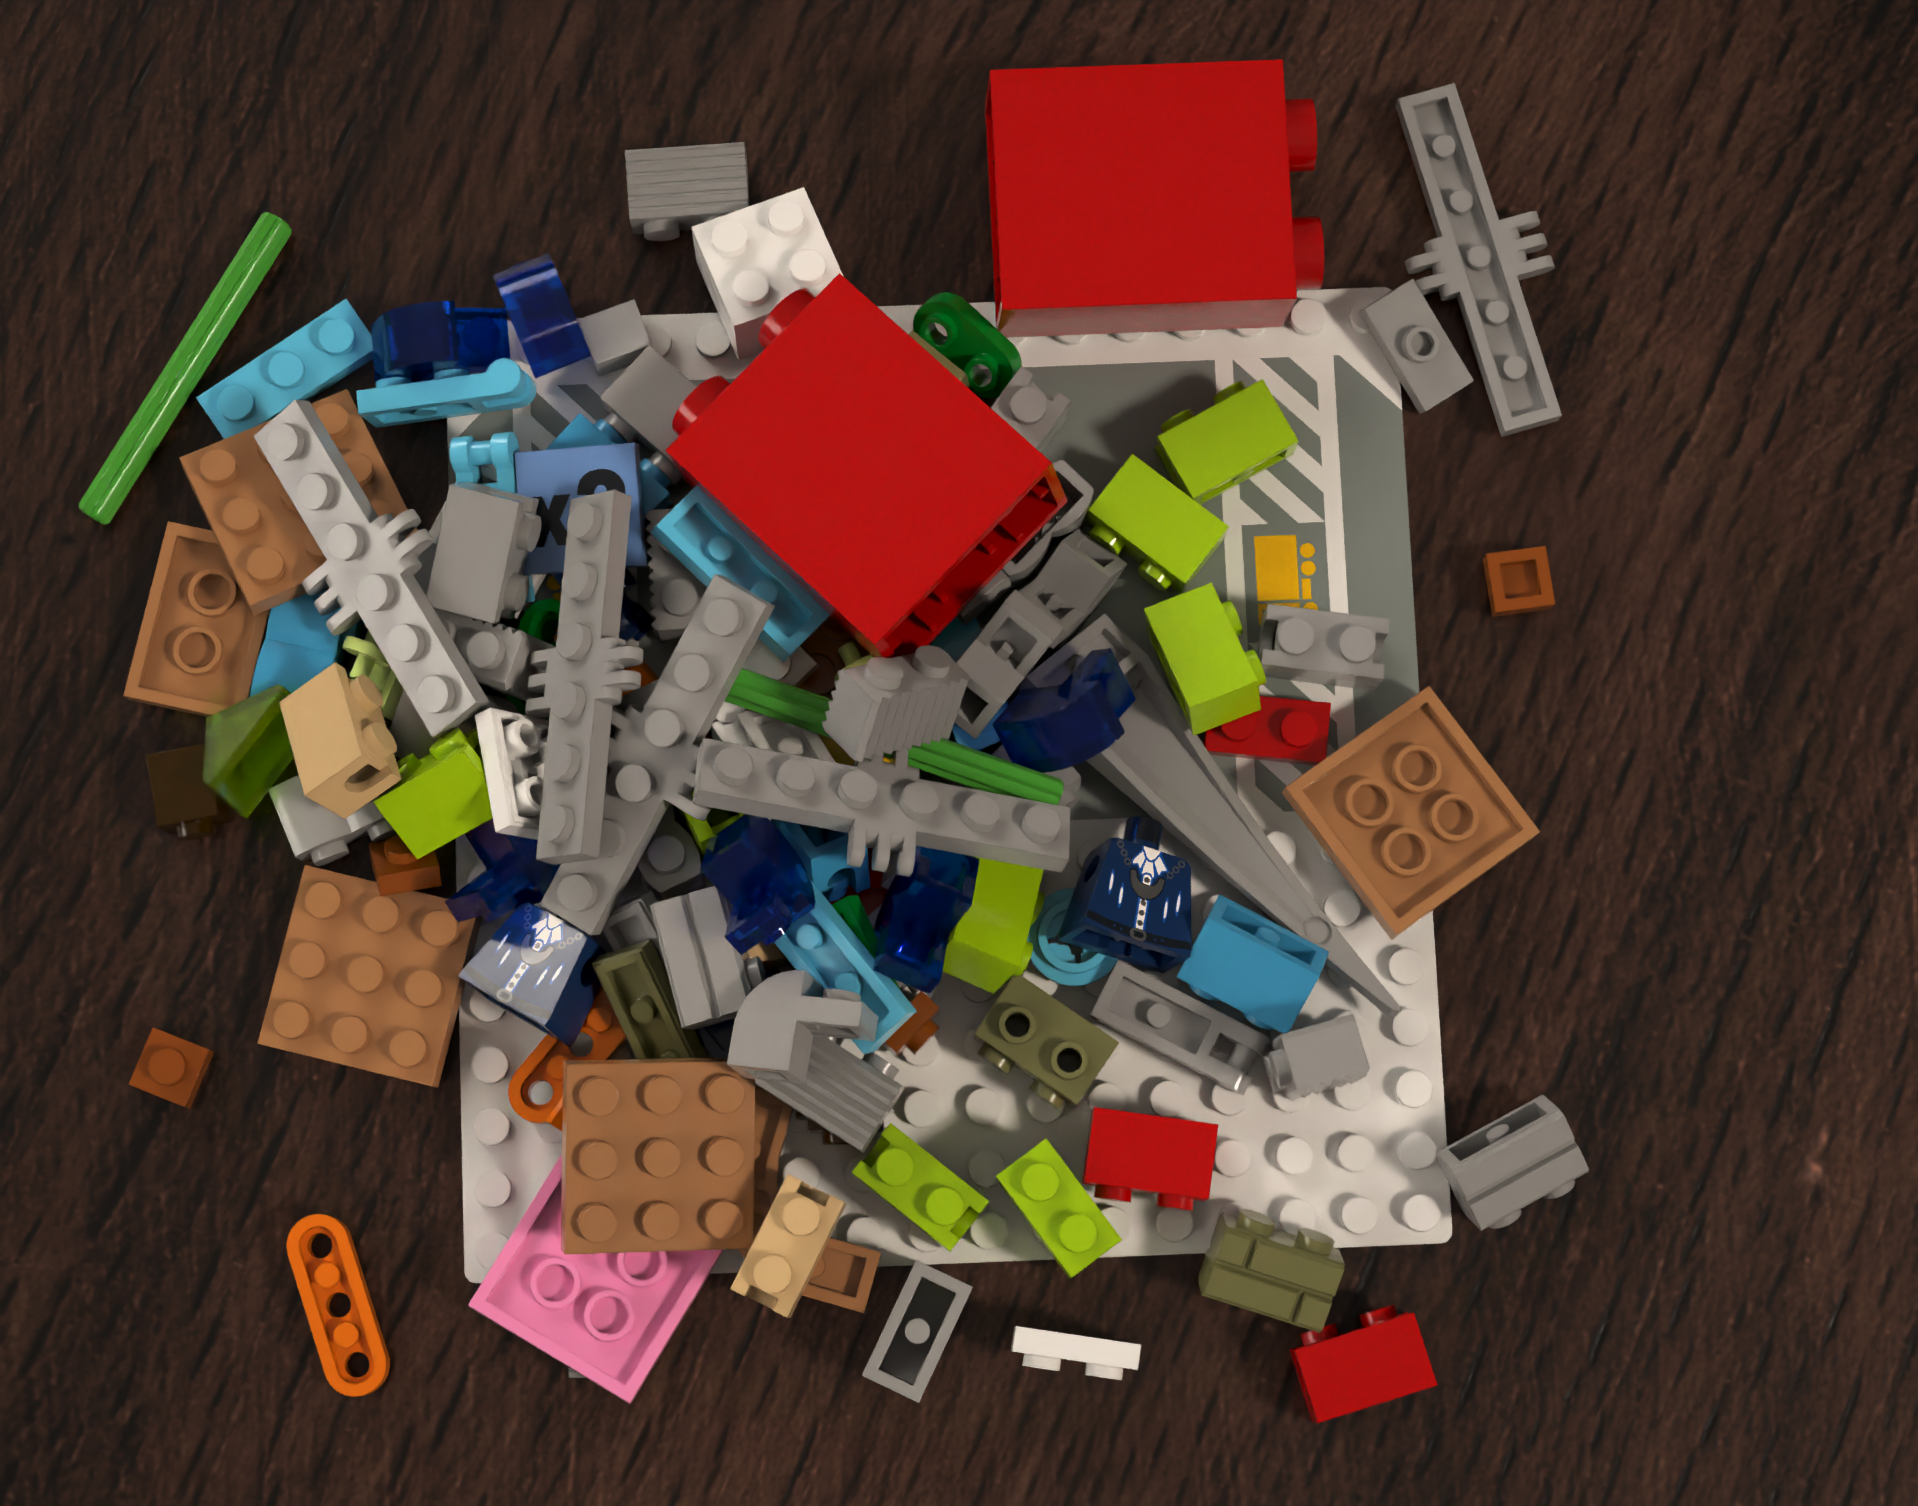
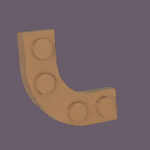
M755 1086L753 1242L780 1190L777 1183L779 1158L794 1110L758 1086ZM830 1238L802 1296L865 1313L881 1252ZM750 1249L738 1250L746 1258Z

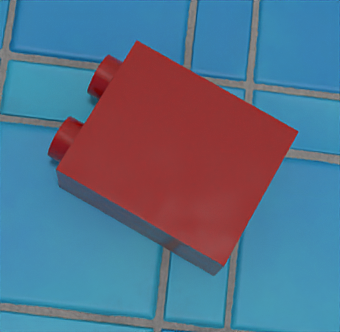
M1283 59L990 70L985 102L995 319L996 329L1006 338L1282 327L1297 300V290L1321 289L1324 276L1322 223L1319 216L1292 217L1290 172H1312L1315 169L1317 157L1315 105L1312 98L1285 99Z
M840 273L817 296L810 290L803 288L792 292L776 305L765 319L759 331L758 342L764 350L732 383H729L722 376H714L697 386L685 398L672 422V429L679 437L665 450L692 488L697 485L826 610L831 618L873 657L890 659L915 653L916 649L920 646L929 645L1068 502L1052 462Z

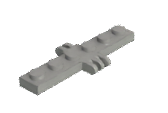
M1455 83L1398 98L1395 107L1437 238L1424 243L1426 253L1413 256L1404 262L1408 274H1416L1431 269L1433 275L1415 281L1421 293L1427 295L1439 292L1441 301L1457 298L1501 437L1556 422L1561 418L1562 413L1519 280L1541 275L1555 268L1551 255L1528 260L1526 254L1540 251L1548 246L1544 233L1523 238L1519 234V232L1530 230L1540 225L1537 211H1530L1499 220Z
M295 399L257 432L254 438L327 561L304 579L302 585L309 596L316 595L329 587L326 592L315 600L314 606L321 616L328 615L341 607L326 622V626L333 636L346 632L359 620H363L432 738H442L455 728H459L486 706L489 700L414 577V574L422 567L417 557L432 545L433 539L427 529L418 530L405 538L421 523V519L415 509H408L395 518L390 513L378 517L311 403Z
M617 490L570 499L556 647L534 651L530 655V667L546 670V673L529 676L527 690L533 693L544 694V697L526 700L525 714L539 718L549 717L536 860L553 865L599 859L613 705L621 704L622 692L636 690L641 687V674L635 671L624 670V668L641 665L643 663L644 650L639 647L626 646L627 642L619 638L632 497Z
M714 574L644 708L629 704L624 712L613 706L611 724L617 728L614 734L610 732L607 765L612 767L606 778L599 859L561 864L540 903L542 906L590 936L600 935L669 804L671 803L696 819L705 821L711 810L710 807L693 804V797L691 796L695 785L698 750L702 739L706 737L775 607L773 604L727 577Z
M707 738L702 739L698 750L693 804L848 833V866L859 868L862 866L865 858V847L872 848V870L886 872L890 852L897 853L896 874L910 877L913 872L916 846L1060 873L1063 872L1069 861L1070 807L919 779V768L908 766V749L902 748L901 752L893 750L890 756V763L883 761V755L882 757L874 755L872 760L864 758L863 762L855 760L854 766Z

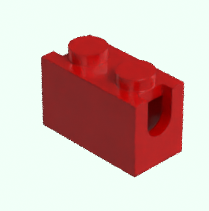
M1094 1107L1091 1112L1082 1184L1095 1186L1094 1198L1131 1203L1132 1191L1157 1195V1207L1193 1211L1194 1200H1209L1219 1124Z
M1395 1304L1360 1314L1359 1318L1362 1326L1343 1333H1338L1335 1323L1325 1325L1320 1333L1312 1330L1300 1333L1303 1345L1289 1349L1312 1422L1321 1423L1437 1386L1414 1312L1398 1315Z

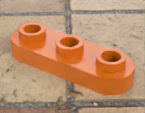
M602 985L578 1034H586L592 1038L593 1048L591 1052L583 1057L575 1056L571 1048L546 1035L512 1076L508 1088L509 1101L514 1111L523 1119L535 1124L549 1123L546 1121L563 1096V1061L610 1060L627 1040ZM539 1082H548L553 1089L551 1100L543 1105L535 1104L531 1098L533 1086Z
M323 1214L306 1216L299 1220L291 1229L287 1238L286 1248L326 1379L337 1392L352 1397L368 1395L379 1389L385 1382L389 1374L390 1358L350 1231L342 1221L333 1216ZM320 1234H326L332 1242L330 1253L323 1258L315 1256L311 1248L312 1241ZM338 1293L347 1295L351 1302L349 1312L343 1317L335 1316L330 1309L331 1299ZM357 1352L365 1354L369 1360V1369L361 1377L353 1375L349 1370V1360Z

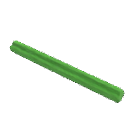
M264 212L257 220L79 502V509L86 516L105 525L110 523L289 239L292 229L280 217Z
M744 668L741 669L725 699L726 702L831 738L824 731L822 721L827 720L825 711L830 710L828 701H832V699ZM941 738L940 742L931 740L930 745L922 743L921 747L912 745L911 750L908 749L909 766L981 791L1058 805L1064 790V782L1059 778ZM884 753L883 757L890 759L891 755Z

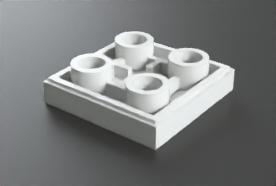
M489 708L476 714L475 721L495 832L538 840L549 720Z

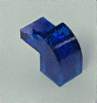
M549 253L535 259L520 262L508 270L493 275L535 379L591 356Z
M455 301L417 303L389 310L383 313L371 325L375 383L378 380L391 377L408 378L412 380V383L434 380V373L447 369H463L470 373H485L489 365L495 360L501 358L510 359L506 308H455Z
M1111 648L1092 650L1061 685L1023 689L992 725L1011 762L1042 773L1053 772L1082 763L1116 742L1125 733L1119 718L1136 698Z
M744 814L709 839L700 870L733 905L725 938L741 955L760 942L764 945L772 944L789 929L792 923L815 908L814 890L804 864L792 845L768 818Z
M493 818L465 833L486 870L445 901L457 922L483 916L486 922H490L501 917L511 909H517L520 904L526 902L536 904L542 901L561 864L553 865L536 860L538 840L496 833Z
M916 846L915 863L911 876L895 875L876 918L873 930L879 942L873 967L874 971L930 995L941 981L949 933L972 906L980 859L969 855Z

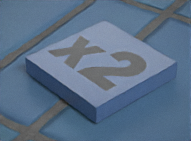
M624 443L514 452L517 494L539 499L536 515L541 517L539 540L534 550L527 554L523 575L563 573L570 499L610 490H617L632 497L625 568L647 567L639 444Z

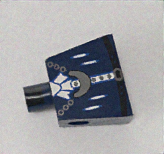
M1140 816L1128 818L1123 839L1109 838L1088 854L1059 931V941L1160 973H1165L1190 958L1192 950L1191 867L1185 859L1159 851L1163 828L1159 821Z
M526 902L520 904L459 974V977L488 1001L571 1048L601 987V983L591 963L607 952L588 936L586 932L558 915L555 917L534 904Z

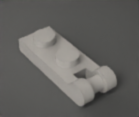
M1120 960L1117 961L1089 1017L1240 1095L1245 1094L1252 1080L1247 1074L1256 1056L1263 1057L1271 1042L1270 1038ZM1219 1035L1235 1044L1225 1063L1209 1055Z

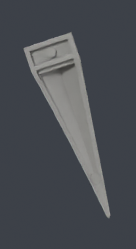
M1105 613L1025 677L1019 690L1062 731L1058 737L1150 816L1159 821L1163 827L1281 927L1329 951L1325 964L1386 1016L1394 1018L1398 1014V1003L1353 950L1287 865L1236 794L1198 735H1192L1180 707L1148 655Z

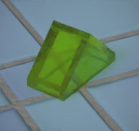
M279 684L206 718L203 782L244 818L249 817L294 758L279 703L291 693Z

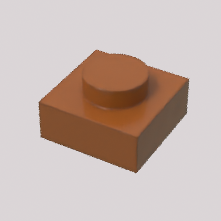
M1546 546L1487 553L1484 556L1483 563L1492 617L1549 610L1555 606Z
M399 835L393 836L386 841L369 843L371 864L380 897L442 886L435 850L417 859Z
M922 991L910 1002L917 1012L883 1043L896 1057L906 1048L915 1055L940 1029L932 1021L939 1014V1007Z
M153 1027L128 1085L190 1109L214 1051Z

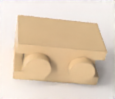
M334 662L279 702L304 796L346 819L401 780L394 755L397 751V745L392 734L386 728L381 710L383 697L377 686L368 677L360 675L356 679L351 680L347 677L345 668Z
M787 1174L730 1289L769 1307L787 1318H791L847 1204Z

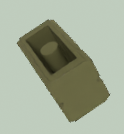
M1242 1209L1238 1217L1222 1212L1217 1221L1210 1247L1207 1249L1198 1276L1202 1296L1320 1333L1324 1328L1332 1306V1299L1336 1295L1344 1273L1345 1263L1340 1250L1333 1247L1334 1240L1321 1232L1308 1228H1300L1297 1236L1274 1229L1276 1222L1256 1211Z

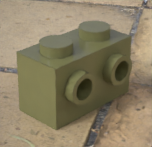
M1021 975L1019 977H1012L975 1031L973 1039L982 1044V1047L977 1052L981 1058L1005 1074H1008L1013 1066L1034 1080L1028 1089L1058 1110L1064 1101L1074 1108L1078 1105L1119 1044L1117 1040Z

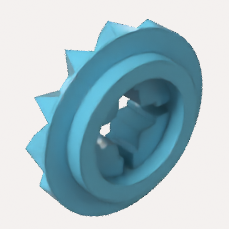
M1066 888L1055 891L1045 897L1038 918L1030 926L1027 941L1033 943L1031 960L1038 971L1056 984L1082 987L1105 977L1115 966L1118 959L1082 948V953L1080 954L1081 963H1076L1075 955H1071L1068 945H1058V942L1048 944V940L1056 939V936L1059 935L1075 888Z

